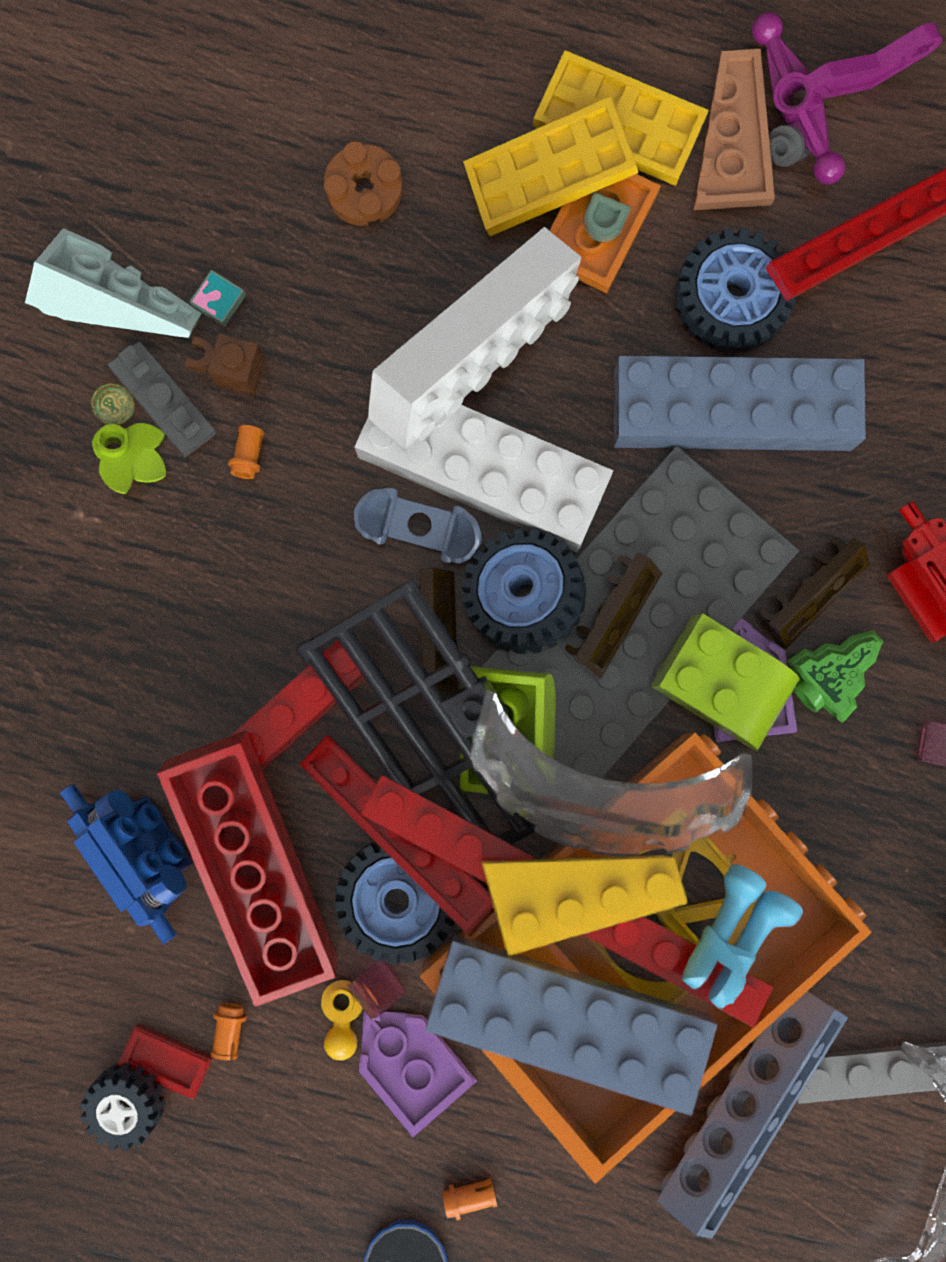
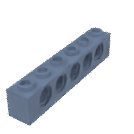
M809 991L802 995L752 1041L753 1046L745 1059L739 1060L732 1068L729 1075L730 1083L724 1093L717 1096L709 1105L707 1110L708 1118L701 1130L695 1132L686 1142L684 1147L685 1155L678 1167L669 1171L661 1184L663 1191L656 1201L696 1236L713 1238L848 1017ZM800 1023L802 1028L800 1038L794 1043H789V1029L794 1024ZM777 1059L779 1064L778 1073L773 1079L768 1080L766 1077V1067L770 1061ZM753 1095L756 1101V1108L750 1116L746 1117L743 1105L745 1100ZM727 1132H730L733 1138V1145L730 1151L724 1154L721 1149V1140ZM707 1169L710 1181L708 1187L702 1191L698 1184V1178L701 1171Z

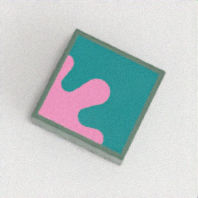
M211 270L190 300V304L193 308L225 327L246 297V293L237 285Z

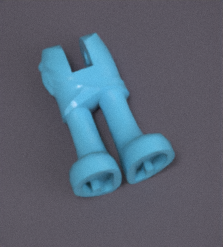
M732 864L724 878L726 894L712 927L706 926L703 930L701 940L690 956L682 976L684 983L697 989L708 978L717 961L724 965L708 994V999L719 1009L724 1008L728 1004H733L743 991L746 982L745 976L756 960L755 956L767 935L775 927H791L795 925L803 914L801 906L788 896L776 891L763 892L766 887L764 879L749 868L738 864ZM756 901L752 914L735 945L727 943L747 908Z

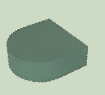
M594 192L584 217V228L587 234L600 242L615 239L621 233L631 207Z

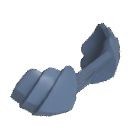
M385 488L368 492L360 499L354 509V521L357 531L366 539H371L377 544L382 545L387 537L442 551L441 560L454 563H462L470 559L482 544L481 530L478 522L471 514L459 506H454L451 512L397 497L396 489ZM415 513H424L430 518L432 526L428 534L418 536L409 529V519Z

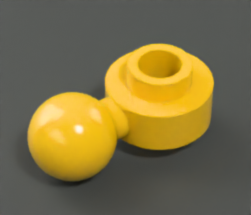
M350 980L333 982L325 989L321 999V1006L325 1016L334 1022L333 1028L325 1036L324 1048L328 1056L339 1061L350 1058L356 1051L357 1036L350 1028V1022L361 1014L365 1004L362 989ZM338 994H345L349 998V1006L346 1010H340L336 1007L335 998Z

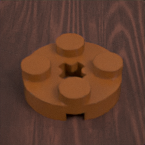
M356 141L348 143L342 151L332 158L325 171L324 190L334 213L350 224L362 226L378 219L381 222L395 212L403 194L401 169L387 151L374 145H363L361 142ZM363 177L369 178L373 188L371 190L364 188L361 193L357 192L355 181Z

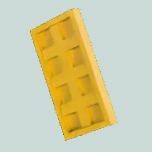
M564 50L533 118V126L540 128L611 96L637 169L676 186L709 110Z
M611 96L463 161L489 236L639 173Z

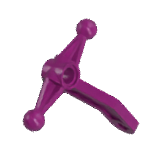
M764 12L754 20L752 25L753 38L757 43L767 47L774 103L782 112L787 125H792L800 130L804 137L805 146L816 158L813 171L818 182L822 184L836 183L842 178L845 171V162L842 156L830 150L823 99L872 89L927 56L941 44L943 39L935 23H927L917 27L876 53L829 62L810 73L809 69L780 38L783 24L778 14ZM800 90H806L803 101L799 105L791 106V99L794 94Z

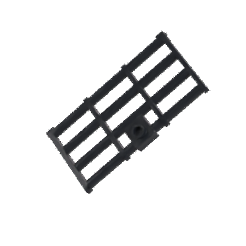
M415 577L317 636L300 642L298 647L295 648L304 662H309L348 718L346 723L350 729L355 728L389 779L419 795L438 785L461 818L491 833L454 779V776L472 768L512 827V829L496 836L509 844H513L567 818L572 813L569 805L561 802L521 743L523 737L519 731H513L505 719L508 709L487 678L483 676L478 679L469 665L471 660L468 655H462L418 590L417 586L420 584ZM400 597L404 599L447 663L429 674L384 610L385 606ZM369 617L413 682L397 692H394L350 628ZM335 636L380 700L365 710L361 709L319 648L320 645ZM454 673L463 688L444 698L435 683ZM419 692L464 756L448 766H445L402 703ZM387 710L431 775L413 783L370 722V719ZM490 726L498 740L479 749L471 736ZM506 750L547 812L528 821L487 759Z

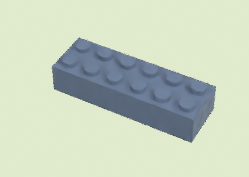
M619 356L614 369V448L674 449L678 446L680 449L852 451L866 439L864 359Z
M454 934L427 1020L426 1032L692 1116L717 1024L706 1013L519 954L508 955L506 950Z

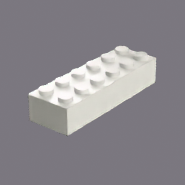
M545 227L373 370L368 419L404 450L416 439L418 441L424 440L432 432L436 422L443 415L451 416L455 413L468 393L472 390L475 392L481 390L489 381L493 371L499 366L502 368L507 367L516 357L518 350L526 342L528 344L534 343L552 319L557 322L566 314L571 305V302L568 300L570 293L579 280L576 273L582 257Z
M463 405L451 416L443 415L436 422L432 432L424 440L418 441L416 439L405 450L368 418L355 445L359 459L518 528H523L527 532H530L531 528L540 530L543 535H546L548 532L554 535L559 542L563 541L571 551L576 553L583 542L613 473V470Z

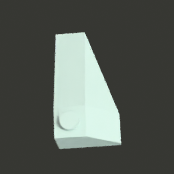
M63 228L34 262L25 303L39 308L40 311L47 315L57 316L64 320L189 338L200 319L201 312L164 287L149 286L140 279L142 272L133 266L126 267L125 270L110 259L112 252L67 229Z

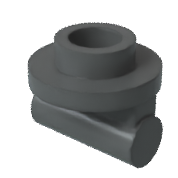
M786 122L769 134L771 160L776 165L782 167L791 166L798 161L802 162L811 154L805 146L804 137L800 130L792 125H787Z

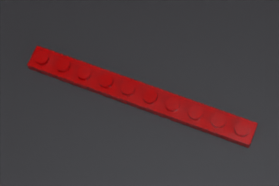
M384 775L381 776L361 813L364 817L486 883L481 861L537 859ZM642 916L582 934L716 1007L708 999V994L724 965L717 961L712 972L697 989L690 987L682 981V976L688 960L697 945ZM747 973L743 991L733 1004H728L720 1010L754 1028L774 987Z

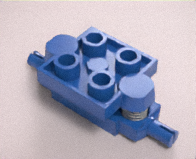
M76 784L65 788L60 792V795L73 812L67 821L78 837L73 843L120 912L127 909L137 926L150 925L162 942V945L173 939L178 933L175 932L164 916V913H166L169 905L186 890V880L181 872L193 864V861L186 853L182 842L175 837L164 821L160 810L153 805L148 796L133 802L126 793L118 789L96 800V803L88 804L76 787Z

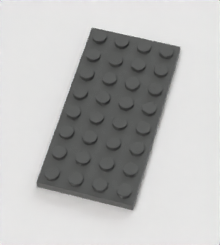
M676 446L576 559L585 579L587 596H584L586 604L584 612L580 611L579 623L576 627L572 625L569 628L571 634L565 639L562 636L556 639L558 644L552 648H549L547 645L542 646V652L537 653L526 650L525 654H516L511 649L507 652L498 647L482 667L546 673L553 676L556 691L554 766L588 795L671 700L650 687V684L691 616L703 613L731 630L799 550ZM638 552L649 557L663 574L600 679L588 673L574 660L575 658L565 650L567 644L574 648L582 647L585 638L576 631V628L578 626H585L591 631L594 627V621L597 618L601 603L610 596L614 589V586L606 577L608 574L622 577L627 568L620 564L617 560L618 557L624 555L633 560Z

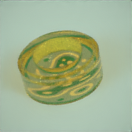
M115 383L102 385L94 392L91 399V407L94 414L107 425L124 424L133 415L134 400L131 394L121 385Z

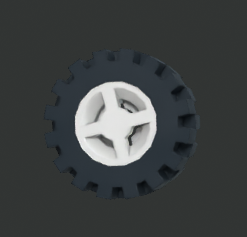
M124 1063L120 1068L117 1064L113 1065L107 1071L105 1070L85 1093L84 1100L80 1106V1110L84 1111L80 1118L82 1124H89L85 1130L89 1136L93 1134L98 1136L95 1142L99 1145H102L105 1141L109 1143L108 1149L116 1150L121 1145L122 1151L129 1150L133 1144L137 1147L148 1138L164 1112L162 1108L165 1105V1096H159L163 1091L161 1083L156 1085L153 1083L156 1076L151 1072L147 1076L143 1074L144 1067L138 1065L133 1070L131 1069V1063Z

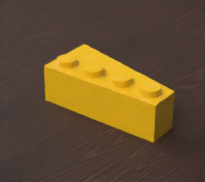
M665 855L481 861L508 955L688 903L675 858Z

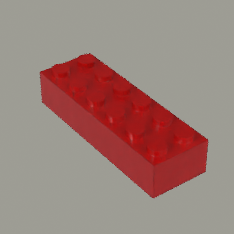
M247 730L166 759L157 775L254 1006L265 1004L336 978L337 953Z

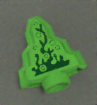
M872 630L849 636L840 645L825 643L814 651L802 649L787 660L790 668L800 678V682L794 688L796 696L811 711L817 713L823 707L840 722H844L857 708L855 697L865 687L864 672L876 662L883 640Z

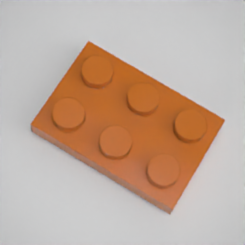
M635 174L595 191L631 207L621 233L615 239L607 242L594 240L587 234L584 228L585 212L594 192L562 205L549 231L582 257L576 273L580 281L606 294L608 293L660 191L661 185Z

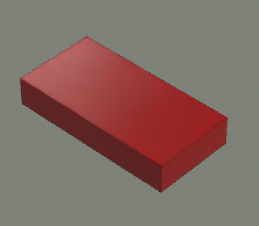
M138 1023L134 1026L118 1066L121 1067L124 1063H131V1069L133 1070L138 1065L145 1068L143 1074L147 1076L151 1072L156 1076L153 1081L154 1083H161L163 1087L194 1100L213 1057Z

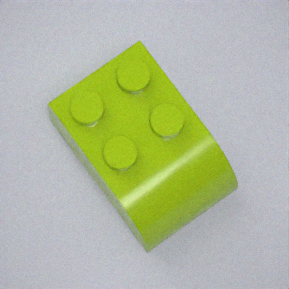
M702 613L691 616L650 684V687L753 751H758L800 678L793 670L776 658Z
M470 666L478 679L483 676L487 678L508 709L505 719L513 731H519L523 737L521 743L550 786H552L554 782L556 691L553 676L546 673ZM490 726L471 736L479 749L498 740ZM506 750L487 759L512 797L539 800ZM472 768L460 773V788L462 791L489 794Z

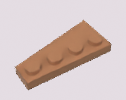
M761 49L722 51L718 61L693 210L772 205L775 196Z

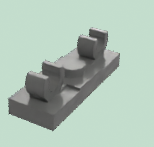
M140 341L134 346L130 345L117 354L118 357L108 364L112 373L184 458L216 435L215 429Z

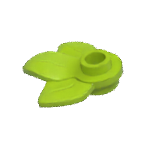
M136 423L125 429L116 424L101 427L93 437L92 446L95 455L101 460L99 474L103 482L115 492L126 494L133 480L151 483L165 478L166 468L164 462L154 450L163 441L165 434L155 426L146 423ZM110 443H118L120 445L117 449L106 448Z

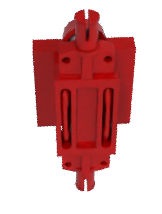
M912 501L898 510L912 529L901 546V554L905 563L886 574V576L930 643H933L946 636V523L942 518L927 521L915 504V501Z

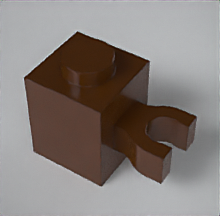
M219 333L215 347H213L205 339L193 336L191 344L195 349L204 350L205 355L200 360L187 357L185 365L188 370L196 372L208 370L209 375L217 386L255 396L266 360L258 343Z

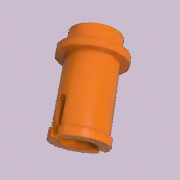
M240 425L234 457L228 460V465L231 467L230 473L239 478L254 479L255 473L260 471V465L257 462L264 432L258 427Z
M224 1002L220 1003L218 1010L214 1011L213 1018L217 1022L211 1057L219 1060H230V1057L233 1060L238 1058L241 1024L247 1019V1015L243 1013V1005Z
M491 1178L454 1188V1184L449 1185V1190L442 1191L447 1218L456 1217L457 1221L461 1220L460 1215L489 1207H497Z

